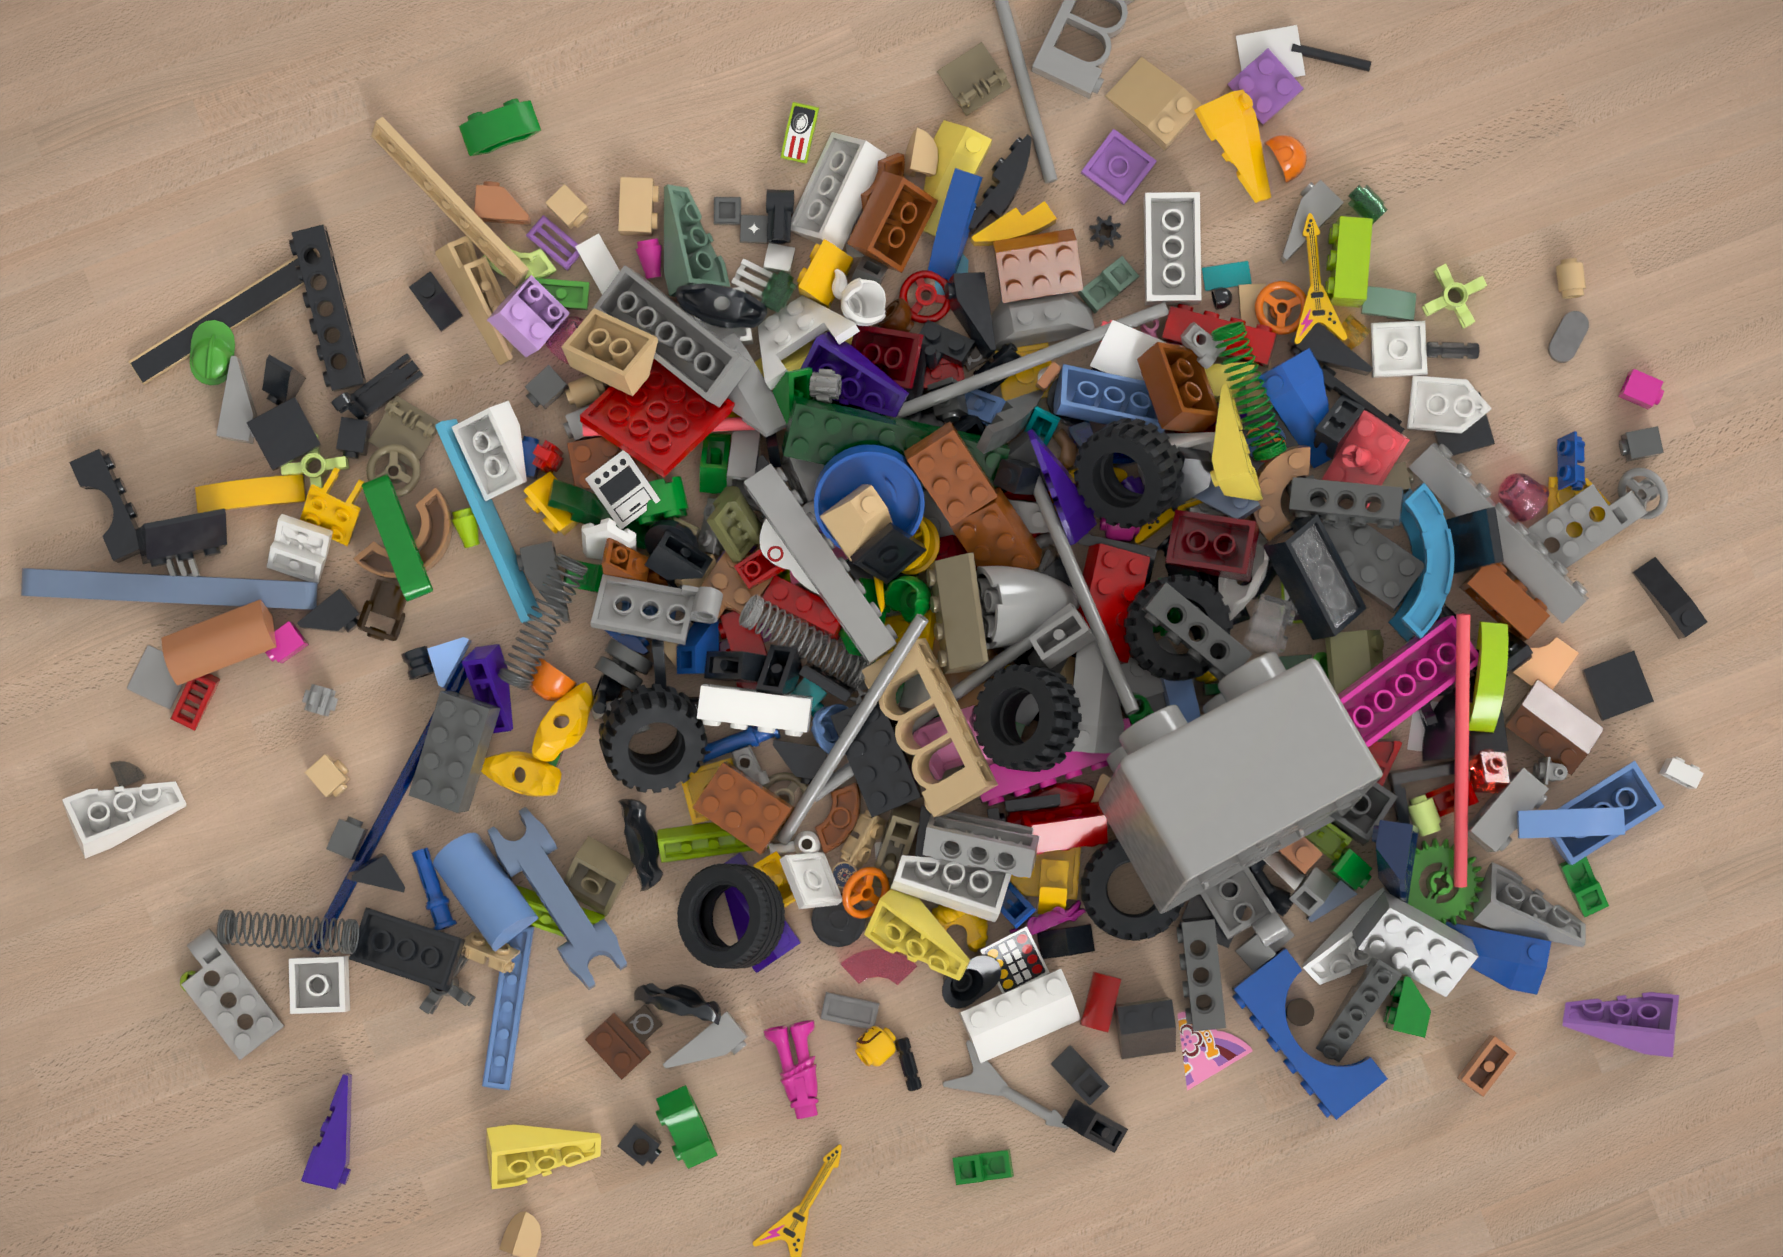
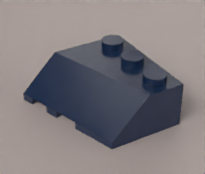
M1380 820L1379 826L1374 825L1372 842L1376 843L1378 878L1391 895L1408 904L1419 829L1412 824Z

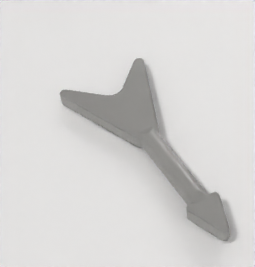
M970 1040L966 1041L973 1072L968 1076L943 1082L944 1087L1004 1096L1046 1120V1125L1069 1128L1062 1123L1064 1119L1057 1110L1053 1109L1050 1111L1008 1087L988 1061L980 1063Z

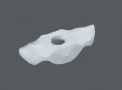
M1257 542L1251 574L1252 581L1248 585L1241 586L1237 583L1238 580L1219 577V592L1224 597L1222 599L1224 604L1230 608L1231 612L1228 613L1230 621L1255 597L1266 576L1269 557L1263 548L1266 543Z

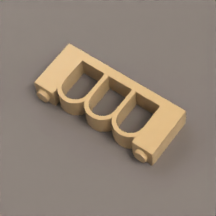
M926 638L917 639L878 702L885 716L898 721L895 729L897 744L906 753L915 755L912 761L914 778L919 785L927 789L922 792L926 809L933 817H938L951 813L996 787L998 784ZM893 651L862 670L868 689L876 680ZM920 674L931 698L909 712L904 713L897 706L896 692L904 682ZM936 708L948 733L921 747L913 738V725L919 717ZM953 742L965 767L939 782L930 773L929 761L936 751Z

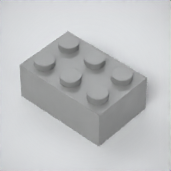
M1524 767L1514 769L1469 822L1468 836L1487 852L1503 851L1512 841V838L1509 836L1517 829V811L1538 809L1546 801L1547 796L1545 793L1549 788Z

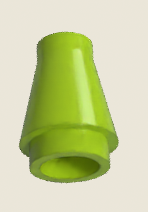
M471 507L452 512L453 519L451 521L463 542L464 548L479 545L478 523Z

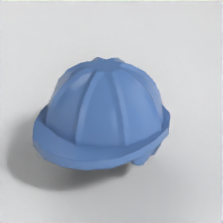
M835 704L822 707L814 714L811 732L816 743L827 754H829L839 738L830 716L848 709L845 705Z

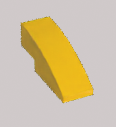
M1045 201L1023 216L1015 207L972 236L971 243L973 246H992L993 241L1035 235L1054 225L1057 218Z

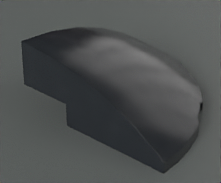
M1475 676L1470 677V703H1473ZM1456 687L1452 690V693L1444 695L1433 710L1438 723L1435 724V727L1425 729L1422 761L1455 758ZM1502 706L1494 733L1469 731V756L1509 751Z

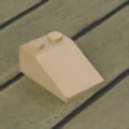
M1143 57L1105 95L1114 106L1164 151L1195 119L1197 115L1194 110L1202 106L1184 87Z

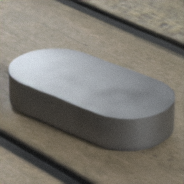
M1572 311L1562 318L1548 346L1549 356L1554 361L1565 363L1575 356L1589 328V321L1585 314L1579 311Z

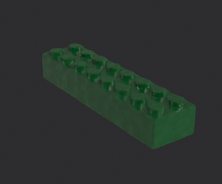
M794 395L781 448L783 456L826 465L838 453L859 445L884 446L897 451L906 458L905 450L941 427ZM957 431L993 485L1001 459H1008L1010 452L1008 444L1005 443L1001 447L983 454L976 447L981 438L980 435Z

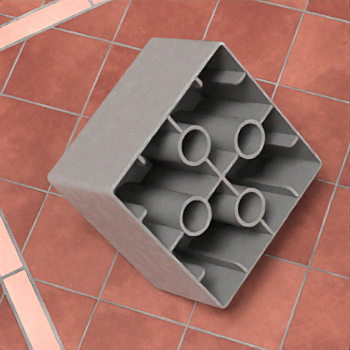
M1275 652L1264 654L1237 668L1218 682V688L1221 693L1203 706L1204 715L1187 723L1177 705H1170L1141 719L1119 735V741L1122 746L1107 757V763L1114 774L1100 796L1098 804L1159 913L1163 914L1335 821V819L1329 816L1334 812L1341 817L1344 816L1382 777L1383 773L1316 659H1307L1286 670Z

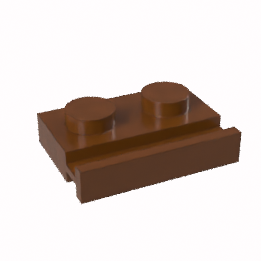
M615 1012L585 1039L621 1080L652 1053Z

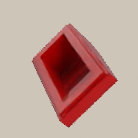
M209 673L188 681L170 719L195 731L221 679ZM196 680L208 685V688L196 683ZM193 689L204 694V698L191 693V690ZM188 699L200 705L199 709L186 703V700ZM184 709L194 714V719L180 713L181 710Z

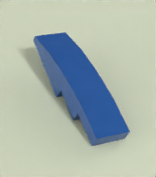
M958 168L954 170L947 192L928 267L929 271L947 280L957 272L970 233L968 228L976 207L974 202L983 178Z

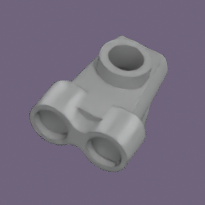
M1195 322L1191 323L1181 334L1183 345L1191 349L1198 356L1197 362L1205 369L1211 367L1218 354L1226 349V347L1215 348L1216 345L1224 341H1213L1212 336ZM1199 335V342L1197 343L1196 337Z
M750 745L731 752L736 768L761 785L770 782L766 770H761ZM742 758H748L750 760V765L748 767H742L740 765V760Z

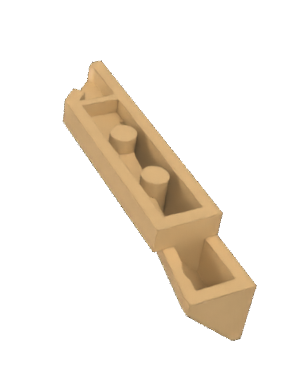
M467 236L444 245L435 252L437 258L498 364L502 365L513 358V355H511L513 345L487 321L506 298L486 257L477 259L473 243Z

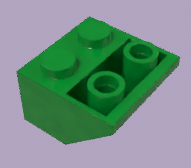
M1401 976L1389 993V995L1393 996L1391 1007L1386 1006L1383 1022H1387L1386 1028L1425 1038L1431 1010L1411 977Z

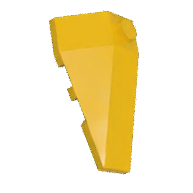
M1242 89L1223 95L1196 108L1194 111L1210 140L1214 141L1216 139L1224 149V152L1221 154L1226 162L1230 161L1238 169L1236 172L1237 178L1254 202L1258 203L1270 199L1271 192L1257 117L1252 107L1253 102L1250 96Z

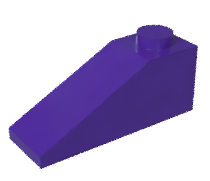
M499 644L475 647L462 660L475 699L501 708L493 733L508 732L513 729L509 683L498 677L500 669H508L504 663L505 659Z

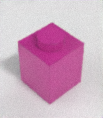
M1632 369L1628 372L1618 397L1648 410L1654 404L1658 405L1664 394V390L1661 389L1663 381Z
M288 621L275 631L276 648L265 653L272 662L277 660L278 663L283 664L309 644L295 624Z

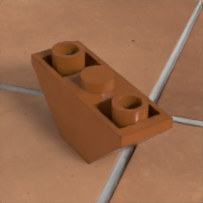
M612 538L606 539L601 563L604 575L668 586L664 577L644 565L648 559L647 556Z

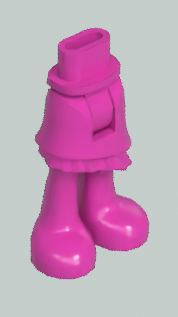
M814 1020L801 1021L789 1026L798 1059V1064L794 1065L791 1055L787 1026H776L763 1031L765 1038L776 1045L782 1066V1072L779 1073L782 1078L780 1081L784 1086L789 1101L793 1102L790 1104V1107L795 1109L796 1119L818 1115L816 1103L819 1101L818 1098H815L818 1093L817 1064H814L815 1056H810L808 1049V1035L814 1031Z

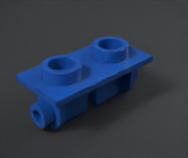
M1577 431L1557 439L1558 490L1572 486V490L1579 491L1586 484L1585 467L1577 465V462H1585V442L1582 441V437L1577 436Z

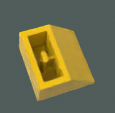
M824 239L821 245L816 243L809 256L811 264L808 269L805 267L802 269L796 282H798L797 286H799L801 296L803 295L829 309L835 299L832 292V283L835 279L834 270L839 269L847 276L854 260L851 256Z
M549 472L523 490L527 494L524 500L537 514L541 511L546 517L542 520L552 532L557 534L560 531L565 536L579 522L570 520V512L547 506L553 479L558 480Z

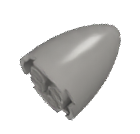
M977 567L976 576L987 649L1007 647L1018 643L1030 636L1048 618L1069 603L1076 610L1080 606L1074 589L1049 575L1018 567Z

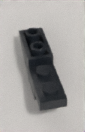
M1028 134L1024 139L1018 137L1009 148L1011 154L1006 159L1001 157L991 170L994 171L992 180L998 185L995 187L992 184L982 196L985 200L979 207H975L968 228L972 234L990 214L996 219L1002 217L1014 200L1022 184L1030 156L1032 137Z

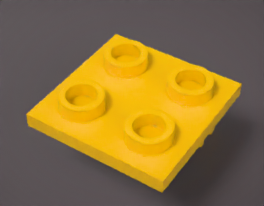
M335 467L323 488L313 484L310 486L300 520L332 530L331 539L348 547L361 510L354 503L363 489L362 484L365 482L359 479L347 501L343 502L329 495L340 472V469Z

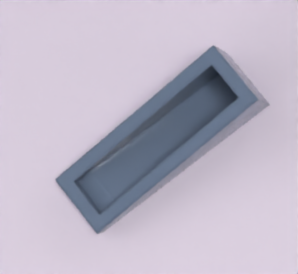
M1338 880L1326 901L1306 919L1309 922H1313L1358 894L1342 880Z

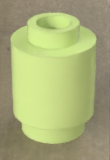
M1423 794L1410 799L1411 804L1408 805V812L1413 825L1419 829L1420 837L1441 830L1439 825L1441 819L1433 798H1426V795Z

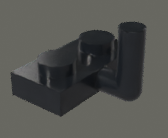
M929 320L926 321L919 333L924 335L922 343L930 345L925 348L926 364L930 370L935 369L942 358L963 367L976 346L975 340Z

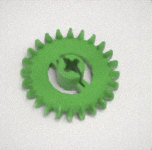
M1433 838L1431 847H1429L1427 842L1423 840L1422 850L1416 847L1408 904L1445 925L1447 919L1453 925H1456V916L1466 920L1464 910L1474 912V908L1470 903L1479 902L1475 893L1483 891L1482 888L1476 886V883L1484 881V878L1475 875L1482 867H1472L1476 856L1468 858L1467 887H1458L1456 894L1447 902L1436 903L1439 895H1446L1453 888V878L1449 872L1451 868L1454 869V844L1450 848L1449 840L1446 838L1441 846H1439L1438 840ZM1433 863H1442L1439 871H1433L1426 879V887L1429 893L1425 898L1419 886L1420 875L1427 866ZM1443 875V882L1446 883L1445 888L1440 887L1437 890V884L1434 883V879L1441 878Z

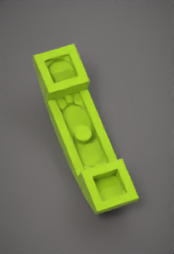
M1480 621L1476 649L1479 650L1474 696L1473 703L1469 702V731L1494 733L1501 710L1506 682L1508 624Z

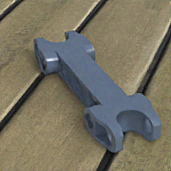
M524 807L519 810L521 820L526 827L525 835L517 841L506 840L494 826L487 830L488 836L495 848L497 859L511 878L519 872H523L567 940V942L557 947L558 953L570 972L588 990H591L596 986V983L589 972L588 964L594 957L599 955L609 957L620 971L627 967V962L619 947L618 939L608 923L602 919L592 925L547 856L557 849L554 840L545 826Z

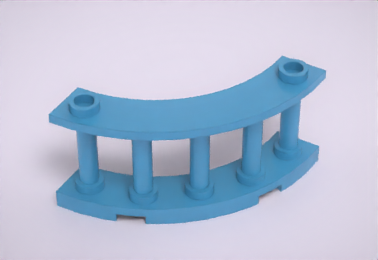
M1422 483L1414 492L1409 489L1404 494L1402 502L1401 523L1407 533L1412 555L1425 563L1424 572L1406 595L1396 614L1388 622L1406 642L1413 635L1421 639L1437 620L1446 597L1450 592L1454 573V545L1451 530L1448 529L1441 505L1425 483Z

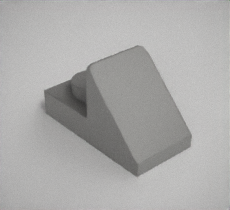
M1286 926L1289 934L1265 948L1255 933L1235 952L1252 971H1255L1274 957L1276 952L1295 935Z

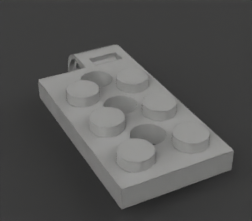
M1592 484L1527 528L1530 532L1527 536L1534 543L1539 541L1542 545H1544V541L1547 538H1556L1560 543V548L1554 553L1549 552L1547 556L1554 563L1559 561L1565 568H1568L1640 519L1647 511L1632 490L1608 505L1594 484ZM1600 506L1605 510V518L1602 521L1595 522L1590 518L1589 512L1592 507ZM1571 522L1580 523L1583 528L1582 534L1578 537L1569 536L1566 531L1567 525Z
M603 574L591 619V627L685 645L691 621L708 624L717 622L723 593L712 587L683 585L682 589ZM620 601H628L631 607L626 611H621L617 609L616 605ZM647 606H655L658 612L653 616H648L643 613V610ZM674 611H681L685 614V617L682 620L675 621L670 618V614Z
M1249 868L1200 893L1228 940L1252 926L1265 948L1289 934L1280 916L1264 894ZM1226 883H1234L1237 886L1238 892L1234 897L1223 895L1222 887ZM1241 906H1247L1252 910V916L1247 921L1239 920L1236 916V911Z
M210 928L187 945L203 968L181 983V985L237 1058L241 1060L282 1029L284 1025L238 967L223 944L219 943L217 936ZM211 970L216 971L220 976V981L214 986L207 985L204 981L205 973ZM226 992L233 993L237 998L236 1004L232 1007H225L221 1004L220 998ZM242 1014H249L253 1018V1025L248 1029H242L237 1024V1019Z

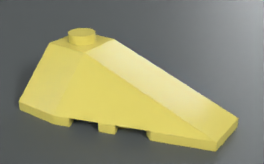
M943 120L934 137L938 148L936 175L925 178L923 190L938 200L923 230L934 237L936 236L955 168L976 175L992 144V139L971 128Z

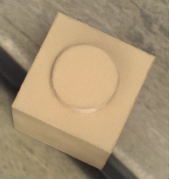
M565 184L545 202L547 207L570 230L574 226L579 228L588 219L586 215L589 212L588 207Z

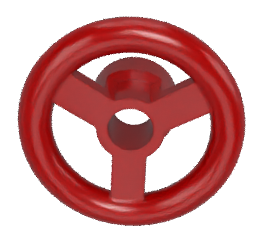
M922 270L911 274L903 282L899 292V299L903 298L908 303V290L916 281L918 288L915 292V298L917 302L910 308L911 319L923 324L927 320L932 322L939 321L950 310L949 299H946L945 295L937 294L935 287L931 284H926L924 278L933 279L944 290L947 279L929 270ZM923 292H929L931 294V298L929 300H923L921 298V294ZM933 303L943 304L942 308L933 315L924 316L918 314L924 306H930Z

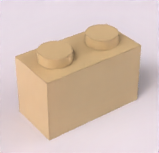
M620 177L618 227L620 235L653 236V229H658V213H654V202H659V186H655L653 178Z

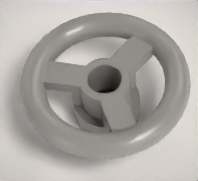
M1634 468L1624 473L1618 484L1619 498L1626 494V486H1628L1635 492V496L1646 510L1647 502L1655 499L1660 494L1658 506L1651 511H1647L1640 519H1653L1661 515L1668 503V491L1663 480L1655 472L1646 468ZM1635 476L1647 477L1640 483L1633 479Z

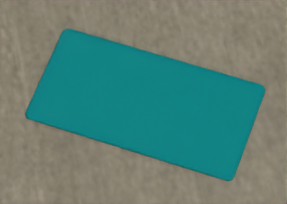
M1248 261L1202 268L1206 291L1218 287L1228 288L1252 284Z

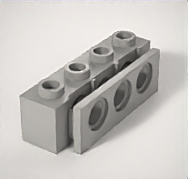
M952 811L945 816L933 817L931 814L926 828L922 855L930 856L936 860L944 859L958 862L964 866L981 867L988 871L1009 873L1016 877L1031 878L1040 836L1032 835V827Z

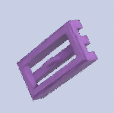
M544 215L526 234L532 242L567 271L580 256L575 247L578 244ZM546 224L576 251L572 254L542 229L541 226ZM536 232L540 233L545 239H547L551 244H553L558 250H560L565 256L569 258L567 262H565L561 257H559L555 252H553L534 234Z

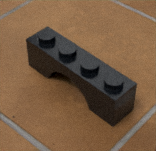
M97 449L69 462L80 487L102 491L112 504L113 520L109 529L102 536L112 560L120 563L140 554L136 532L140 527H138L135 521L138 514L132 502L127 503L124 493L127 492L122 479L115 476L113 469L116 468V465L110 453L106 454L105 451Z

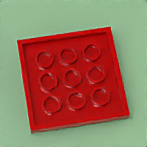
M653 359L649 377L633 396L610 386L580 414V422L662 477H665L733 412L735 403L726 398L721 407L714 405L704 399L656 359Z

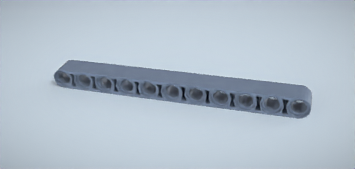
M22 568L21 596L244 606L261 599L267 608L313 610L317 607L318 582Z

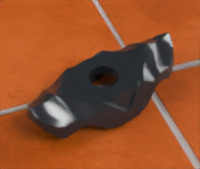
M707 283L687 284L678 287L676 290L677 300L685 312L713 326L730 329L739 327L754 328L760 325L767 315V307L761 301L748 293L728 286ZM723 296L729 299L730 305L727 309L719 310L714 306V301L718 297Z
M621 799L618 802L621 805L622 817L625 822L624 835L630 859L637 870V877L641 885L640 892L646 891L655 886L663 876V872L658 866L659 846L657 835L653 826L646 818V805L641 801L633 799Z
M653 983L637 987L634 992V1001L639 1000L645 1004H653L659 1010L678 1014L679 1016H694L703 1021H712L719 1025L721 1019L719 1004L716 1001L706 1002L701 993L694 987L679 984L668 989H660Z

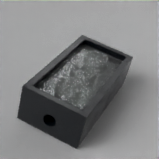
M1318 514L1293 520L1263 546L1312 640L1336 636L1367 609Z

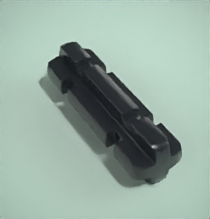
M1427 342L1426 353L1428 358H1438V355H1441V358L1463 359L1464 356H1467V359H1477L1480 347L1478 343H1467V345H1464V342H1442V345H1439L1438 342Z
M909 1038L897 1039L895 1046L897 1052L900 1053L898 1056L904 1077L907 1078L905 1081L908 1091L919 1090L922 1088L920 1077H917L918 1070L913 1052H910L911 1044Z

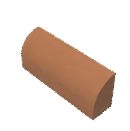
M261 599L161 638L165 663L177 686L276 648L273 616Z

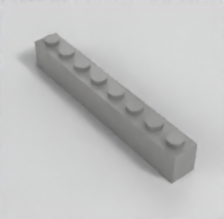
M1436 443L1432 444L1409 468L1456 516L1495 507L1504 558L1502 563L1563 624L1589 599L1585 595L1588 592L1579 581L1576 580L1573 583L1566 575L1568 570L1559 561L1554 563L1547 556L1549 551L1539 541L1534 543L1527 536L1530 532L1522 523L1518 521L1515 524L1508 517L1511 514L1510 511L1502 503L1498 502L1496 504L1489 497L1491 492L1482 483L1477 485L1470 478L1472 473L1462 463L1457 465L1451 459L1453 454L1445 445L1440 444L1438 446Z
M770 463L745 480L744 488L818 591L867 664L871 665L896 647L895 639L898 636L889 624L884 626L879 618L882 614L874 602L869 604L863 596L866 590L858 579L853 581L847 572L850 571V567L843 557L837 558L832 551L835 546L830 538H827L825 535L821 536L816 528L819 525L811 512L806 514L800 505L803 504V500L795 489L792 491L788 489L785 484L788 479L779 467L774 469Z

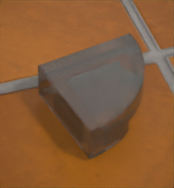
M115 761L110 763L119 786L126 787L147 778L142 769L130 762Z

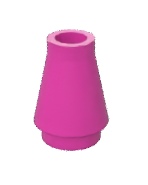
M658 238L638 241V248L635 250L644 270L645 278L661 277L662 245H659Z

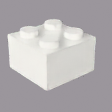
M349 956L290 958V1014L350 1011Z

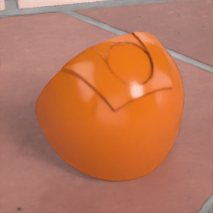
M1279 135L1264 142L1265 145L1272 149L1279 161L1286 183L1297 178L1302 173L1306 165L1307 155L1303 144L1299 140L1291 136Z
M538 658L541 661V666H534L538 673L530 674L534 679L531 682L532 685H530L533 692L546 701H556L575 688L577 685L575 681L545 660Z

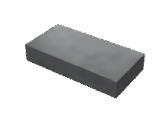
M826 992L820 1019L869 1029L875 1026L879 1003Z

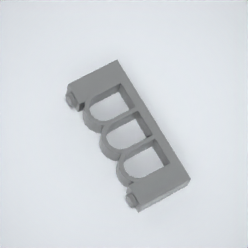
M1064 0L1032 65L1031 72L1090 99L1093 92L1098 94L1104 82V79L1100 78L1102 74L1101 68L1108 62L1111 51L1110 38L1118 35L1124 28L1128 14L1127 5L1135 0H1105L1117 7L1121 17L1120 21L1110 28L1099 27L1072 14L1078 0ZM1069 24L1099 39L1104 46L1105 53L1096 61L1087 62L1056 48L1055 46L1065 25Z

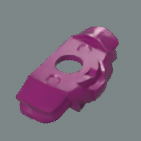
M1076 901L1067 910L1055 907L1053 911L1046 912L1037 918L1031 917L1027 923L1031 936L1067 920L1076 921L1078 917L1086 913L1084 908H1080L1081 901ZM1013 928L1009 932L1013 934L1022 928Z

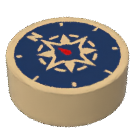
M839 862L833 867L832 873L838 888L844 889L847 880L857 871L853 864Z

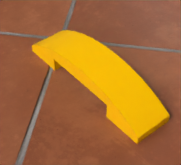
M303 475L252 478L195 487L198 513L224 508L226 511L306 501Z

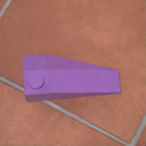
M1648 992L1642 993V997L1630 999L1623 995L1617 996V1000L1602 1002L1600 999L1566 1002L1563 1026L1643 1054L1673 1057L1679 995Z

